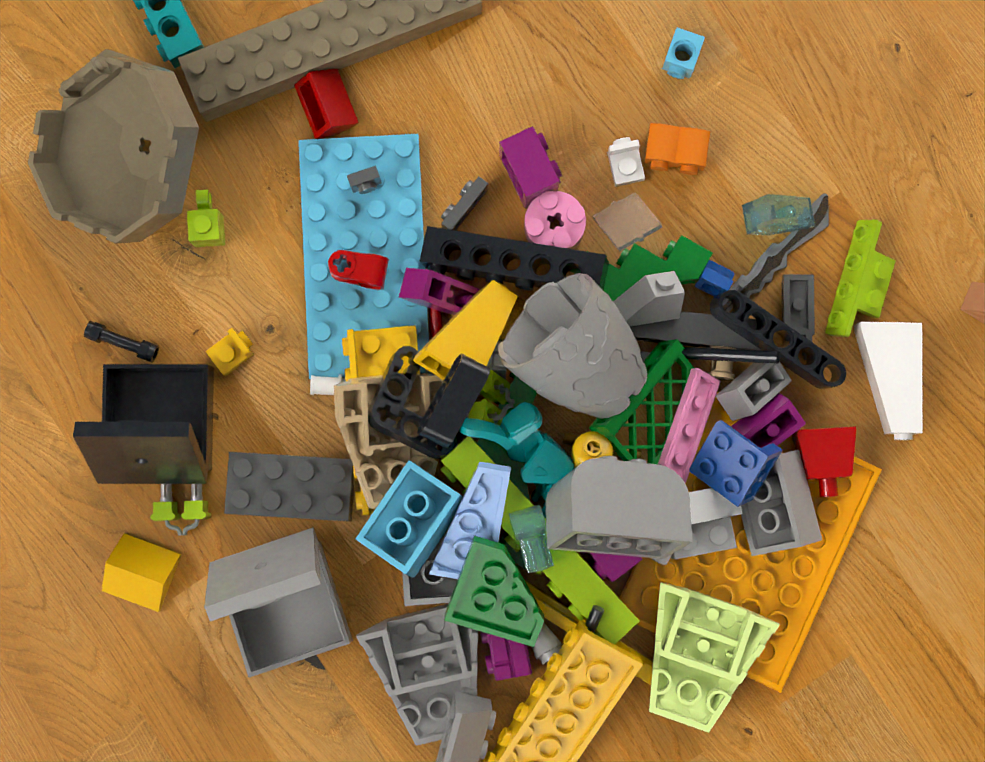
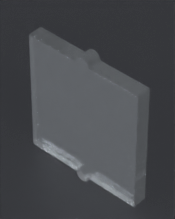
M635 192L618 202H612L611 206L593 215L594 221L619 252L638 241L643 242L645 237L663 228L662 223Z

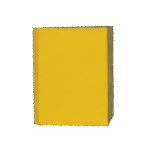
M124 533L105 562L102 591L160 612L182 554Z

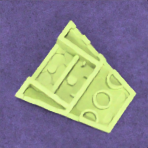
M660 582L649 712L709 733L731 700L732 694L738 685L743 682L748 674V670L756 658L760 656L765 648V644L771 635L776 632L780 624L746 608L688 588Z

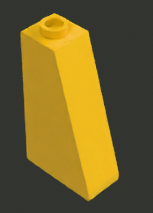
M492 280L479 290L415 355L413 361L444 380L460 353L487 366L518 296L505 285Z

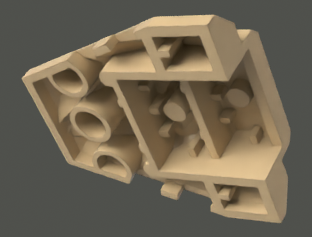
M433 373L417 374L404 408L423 417L443 380ZM383 375L348 379V382L334 385L335 418L365 500L371 509L379 505L408 460L432 476L435 475L438 464L434 458L370 426L368 410ZM388 381V391L394 396H400L402 392L400 384L396 381ZM382 409L378 413L381 415L380 420L384 422L387 419L385 416L386 410ZM398 417L394 420L396 421V424L401 419V417ZM405 422V433L410 437H417V426L413 422Z

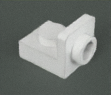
M625 137L613 141V145L609 146L607 154L615 187L645 180L639 153V140L631 141L630 137Z

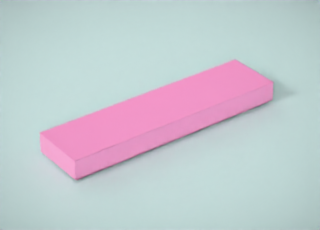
M699 368L691 369L658 465L674 470L685 483L721 382Z

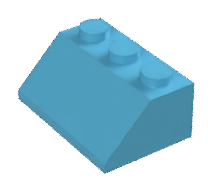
M408 460L355 540L404 574L415 578L450 526L463 496Z

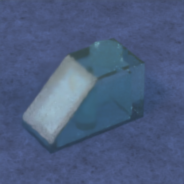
M767 194L742 205L747 234L769 236L815 227L810 197Z

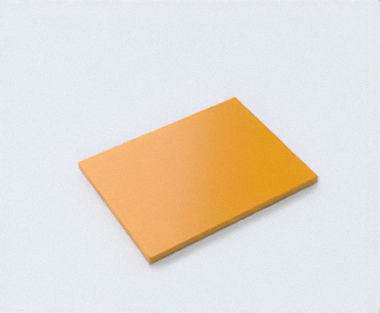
M716 397L694 460L717 421L722 420L729 426H732L740 420L732 421ZM792 435L778 445L783 450L782 453L795 450ZM854 456L852 477L837 478L838 496L820 497L818 479L807 480L822 536L821 541L802 547L751 556L741 514L730 516L737 548L680 559L670 558L667 565H661L651 558L641 557L642 560L633 566L619 599L640 620L637 625L656 633L660 582L703 593L746 608L779 623L780 625L776 632L771 635L765 644L764 650L748 670L746 677L781 693L882 469ZM689 472L685 483L688 492L711 488Z

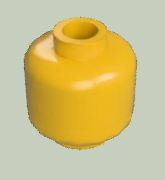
M588 431L581 434L575 440L571 452L575 468L589 459L613 456L611 442L597 431Z

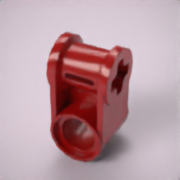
M338 250L330 256L328 267L331 276L336 281L355 284L369 289L383 290L389 259L377 254ZM342 260H346L350 268L347 267L344 269V272H339L336 265H340Z

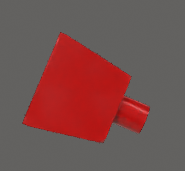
M856 426L797 430L792 434L795 450L800 451L807 480L818 479L820 497L838 496L837 478L852 477Z

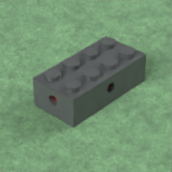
M229 452L224 514L352 522L355 480L351 459Z

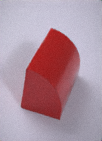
M338 69L310 71L294 84L315 139L339 134L359 123Z

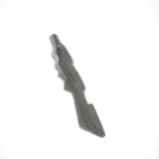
M822 194L789 226L793 231L780 244L772 243L754 263L750 273L746 277L742 274L730 290H736L749 298L750 295L761 292L765 283L772 281L775 271L787 267L788 253L829 226L828 195ZM724 298L723 308L726 312H729L733 307L731 301Z

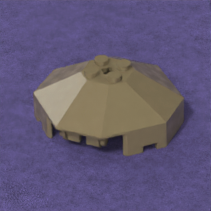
M105 49L99 55L93 57L89 63L69 79L60 84L59 93L63 97L61 111L40 110L36 113L33 134L39 135L37 151H30L28 165L52 218L59 221L72 222L74 227L91 234L106 236V240L115 244L141 242L182 213L199 126L173 71ZM144 139L152 143L149 146L150 153L143 151Z

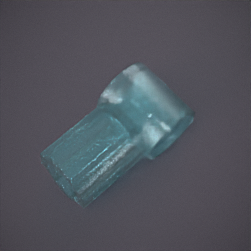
M540 505L509 513L516 541H519L527 572H537L554 566L550 549H547L546 523Z

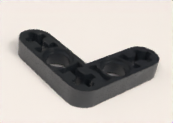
M403 346L390 358L369 407L368 422L375 430L431 458L441 459L453 450L454 440L448 448L442 447L438 450L436 443L428 439L421 442L424 437L420 435L410 437L404 431L405 422H413L418 428L423 417L404 408L420 365L413 361L418 351L413 347ZM407 356L410 365L402 374L397 373L403 365L402 358ZM388 381H396L400 384L402 388L400 396H394L388 391ZM382 409L386 410L385 416L387 419L384 422L380 420L381 415L378 413ZM398 417H401V419L396 424V421L394 420Z

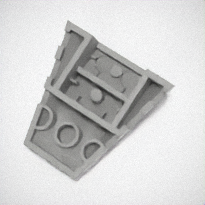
M448 604L387 618L356 635L360 645L366 651L371 665L382 680L387 694L393 700L397 712L416 746L442 740L455 691L477 696L478 630L444 621Z

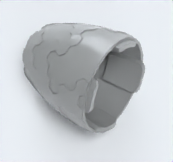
M578 273L568 276L557 283L549 282L542 286L525 302L524 311L511 327L505 340L498 346L502 364L520 380L533 388L539 395L574 412H581L601 419L610 418L623 412L630 405V395L636 396L639 394L647 380V369L642 361L640 348L631 328L609 295L587 274Z

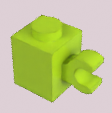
M208 189L196 190L198 210L187 211L189 242L194 247L225 245L224 216L218 209H212V195Z

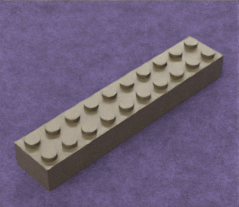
M325 0L178 59L199 113L208 122L292 89L294 84L310 71L340 70L482 14V1Z

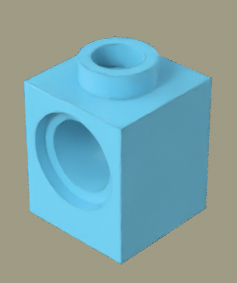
M676 27L662 69L666 70L667 74L674 78L684 79L686 77L690 79L705 37ZM685 51L690 59L680 61L676 58L675 52Z

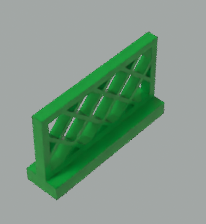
M678 339L660 341L643 361L647 369L646 383L639 394L636 396L630 395V405L623 412L610 418H596L589 427L591 431H597L611 442L613 450L623 461L637 459V449H647V464L658 465L673 423L672 405H679L680 401H672V383H682L683 394L691 369L694 368L682 354L684 346ZM675 361L681 366L682 380H672L671 366ZM657 383H664V401H654V387ZM640 405H646L647 423H636V409ZM654 405H664L665 423H655ZM622 427H628L629 445H622L615 437ZM636 427H647V445H637ZM655 427H665V441L661 445H655Z

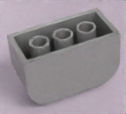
M602 456L586 460L556 482L547 494V549L664 559L692 543L690 498L687 486L674 470L663 465L647 464L646 460L643 459L619 461L615 456Z

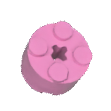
M545 191L530 203L526 211L524 231L528 242L574 250L581 242L586 226L585 210L573 196L565 192ZM555 219L559 220L561 227L557 226L554 230L549 228L550 222H553Z

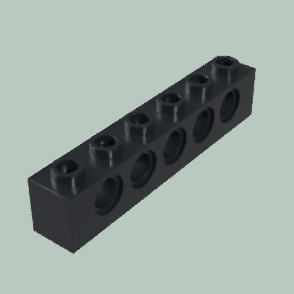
M427 226L420 256V262L426 269L442 275L448 272L454 273L456 277L468 281H473L475 277L486 279L487 283L492 280L500 284H504V282L514 283L515 287L529 291L533 290V287L541 288L549 282H559L566 278V274L572 269H579L581 274L589 275L604 291L609 261L604 254ZM452 251H462L461 256L457 260H449V255ZM482 255H491L488 264L478 265V260ZM511 260H521L520 266L516 270H507V265ZM549 264L551 267L547 274L542 276L536 274V270L540 265Z

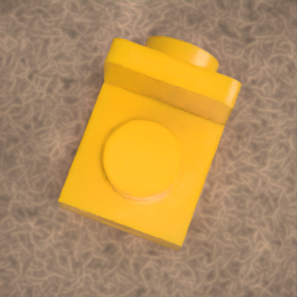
M230 328L227 331L228 335L205 351L224 376H227L254 355L249 348L253 343L243 330L238 333L235 329Z

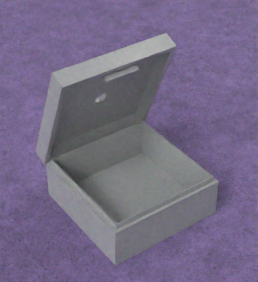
M314 528L209 562L204 608L210 621L229 615L248 677L350 644L353 641L322 544L318 541Z

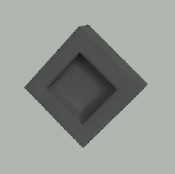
M376 165L347 175L353 193L358 191L360 194L372 192L377 189L376 185L382 183Z

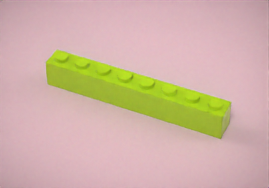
M466 436L448 455L440 460L445 465L440 470L452 483L458 479L467 489L479 461L495 463L470 436ZM509 479L501 527L509 535L504 539L516 552L522 549L530 557L525 562L537 575L542 571L551 580L547 586L558 598H561L563 595L568 598L572 603L568 609L579 621L588 618L593 605L602 607L605 611L594 634L616 644L640 620L576 551L547 549L546 518Z

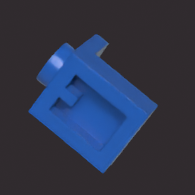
M709 260L694 287L715 297L730 289L733 283L734 272Z

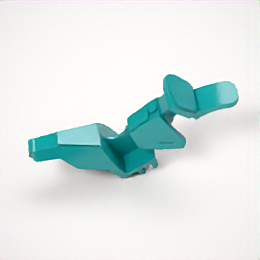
M521 403L504 416L500 426L480 419L465 418L459 429L462 434L494 441L507 450L508 457L511 460L526 463L520 471L522 480L525 483H535L537 488L532 493L531 498L534 502H538L540 496L544 498L545 503L543 504L544 507L541 510V514L546 518V497L549 490L556 482L575 468L569 454L550 435L537 430L542 425V414L538 408L530 403Z

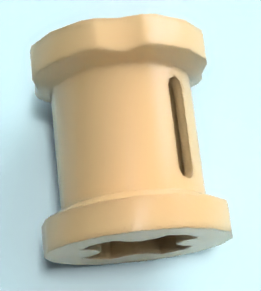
M711 346V348L736 349L732 347ZM712 361L711 372H708V374L718 380H734L735 374L732 373L733 362Z

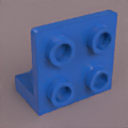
M720 420L715 423L689 471L735 506L739 507L754 499L783 450L774 443L762 448L758 447L724 421Z

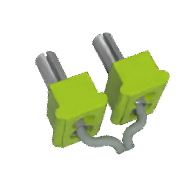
M490 370L488 379L479 394L486 399H483L481 402H474L466 418L480 419L500 426L507 410L513 408L514 399H510V383L493 370ZM491 402H499L502 405L508 402L509 404L505 405L501 410Z
M161 484L160 502H153V514L150 518L153 521H165L167 528L176 530L178 535H187L188 530L196 528L200 519L210 518L211 513L208 512V501L203 500L202 484H191V501H184V513L181 515L178 514V502H173L172 484ZM181 517L184 520H195L194 524L187 525L183 529V533L180 527L171 525L169 521L178 520Z

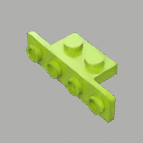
M879 220L857 221L841 279L836 290L832 310L828 317L825 333L830 336L849 337L857 311L869 317H880L896 260L875 251L882 222Z

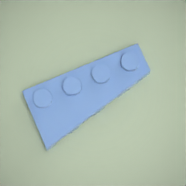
M479 461L429 571L430 575L458 579L474 535L494 542L499 541L511 467Z

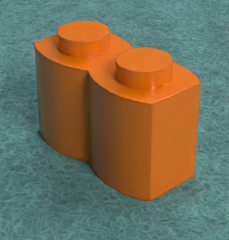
M650 123L644 163L650 164V168L653 170L667 171L668 167L680 168V173L697 175L698 171H704L706 167L710 131Z

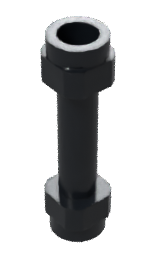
M89 321L84 331V338L98 343L101 341L136 353L138 358L151 363L154 362L159 351L158 345L145 340L139 342L106 330L105 325L94 321Z

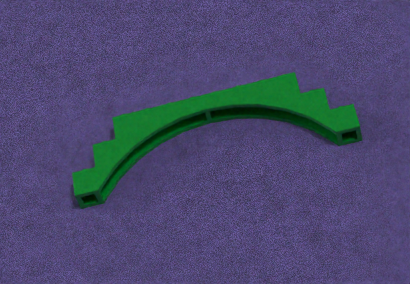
M683 235L679 237L677 242L671 240L663 253L667 260L634 243L631 250L624 248L616 264L621 266L620 269L609 264L604 292L614 301L645 275L675 271L681 285L695 284L713 252ZM572 269L569 271L574 275L581 273L579 269ZM512 372L509 375L513 378L509 391L510 399H514L513 408H509L505 415L521 403L533 404L537 395L533 388L520 380ZM494 402L499 405L498 408L501 410L505 405L509 404L508 402H506L502 405L499 402ZM480 438L476 444L495 464L511 467L509 479L530 501L527 483L522 480L520 474L525 462L511 460L503 446L494 441ZM505 531L498 543L506 546L515 564L532 572L533 570L525 562L530 557L522 549L516 552L506 542L504 538L509 534Z

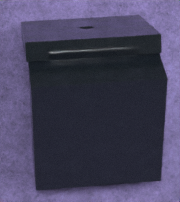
M103 364L102 422H75L73 438L97 483L207 484L208 470H212L214 368L208 364Z

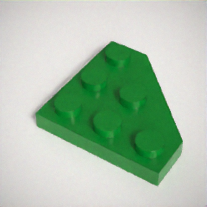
M474 535L447 606L444 621L534 647L544 623L542 610L506 546Z

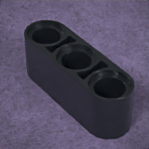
M460 353L419 424L417 434L444 448H448L485 385L490 368Z

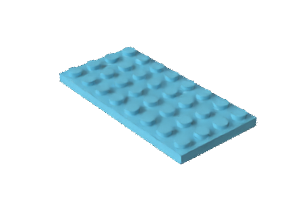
M419 134L299 140L309 379L311 380V375L338 377L339 374H342V378H345V368H350L349 356H344L342 338L347 337V330L349 329L360 331L416 325L418 351H420L429 342L428 307L399 298L406 268L426 269L420 262L424 243ZM376 165L382 183L376 185L377 189L372 192L360 194L358 191L353 193L347 175ZM346 250L387 257L389 263L384 289L375 290L336 281L331 276L328 267L330 256L335 251ZM342 260L340 265H336L339 272H344V269L347 267L350 268L346 260ZM420 366L421 374L426 373L425 368Z

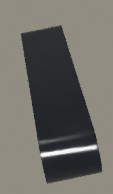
M728 290L716 295L711 300L710 311L718 321L762 351H779V362L814 387L827 389L837 387L845 381L846 369L839 360L736 290ZM724 298L729 299L732 303L733 309L731 313L726 312L723 308ZM750 315L757 320L756 330L749 327L748 318ZM775 332L782 338L780 348L773 341ZM800 350L806 353L807 361L805 365L799 361L798 354ZM825 367H827L832 373V377L829 382L824 378L823 375Z

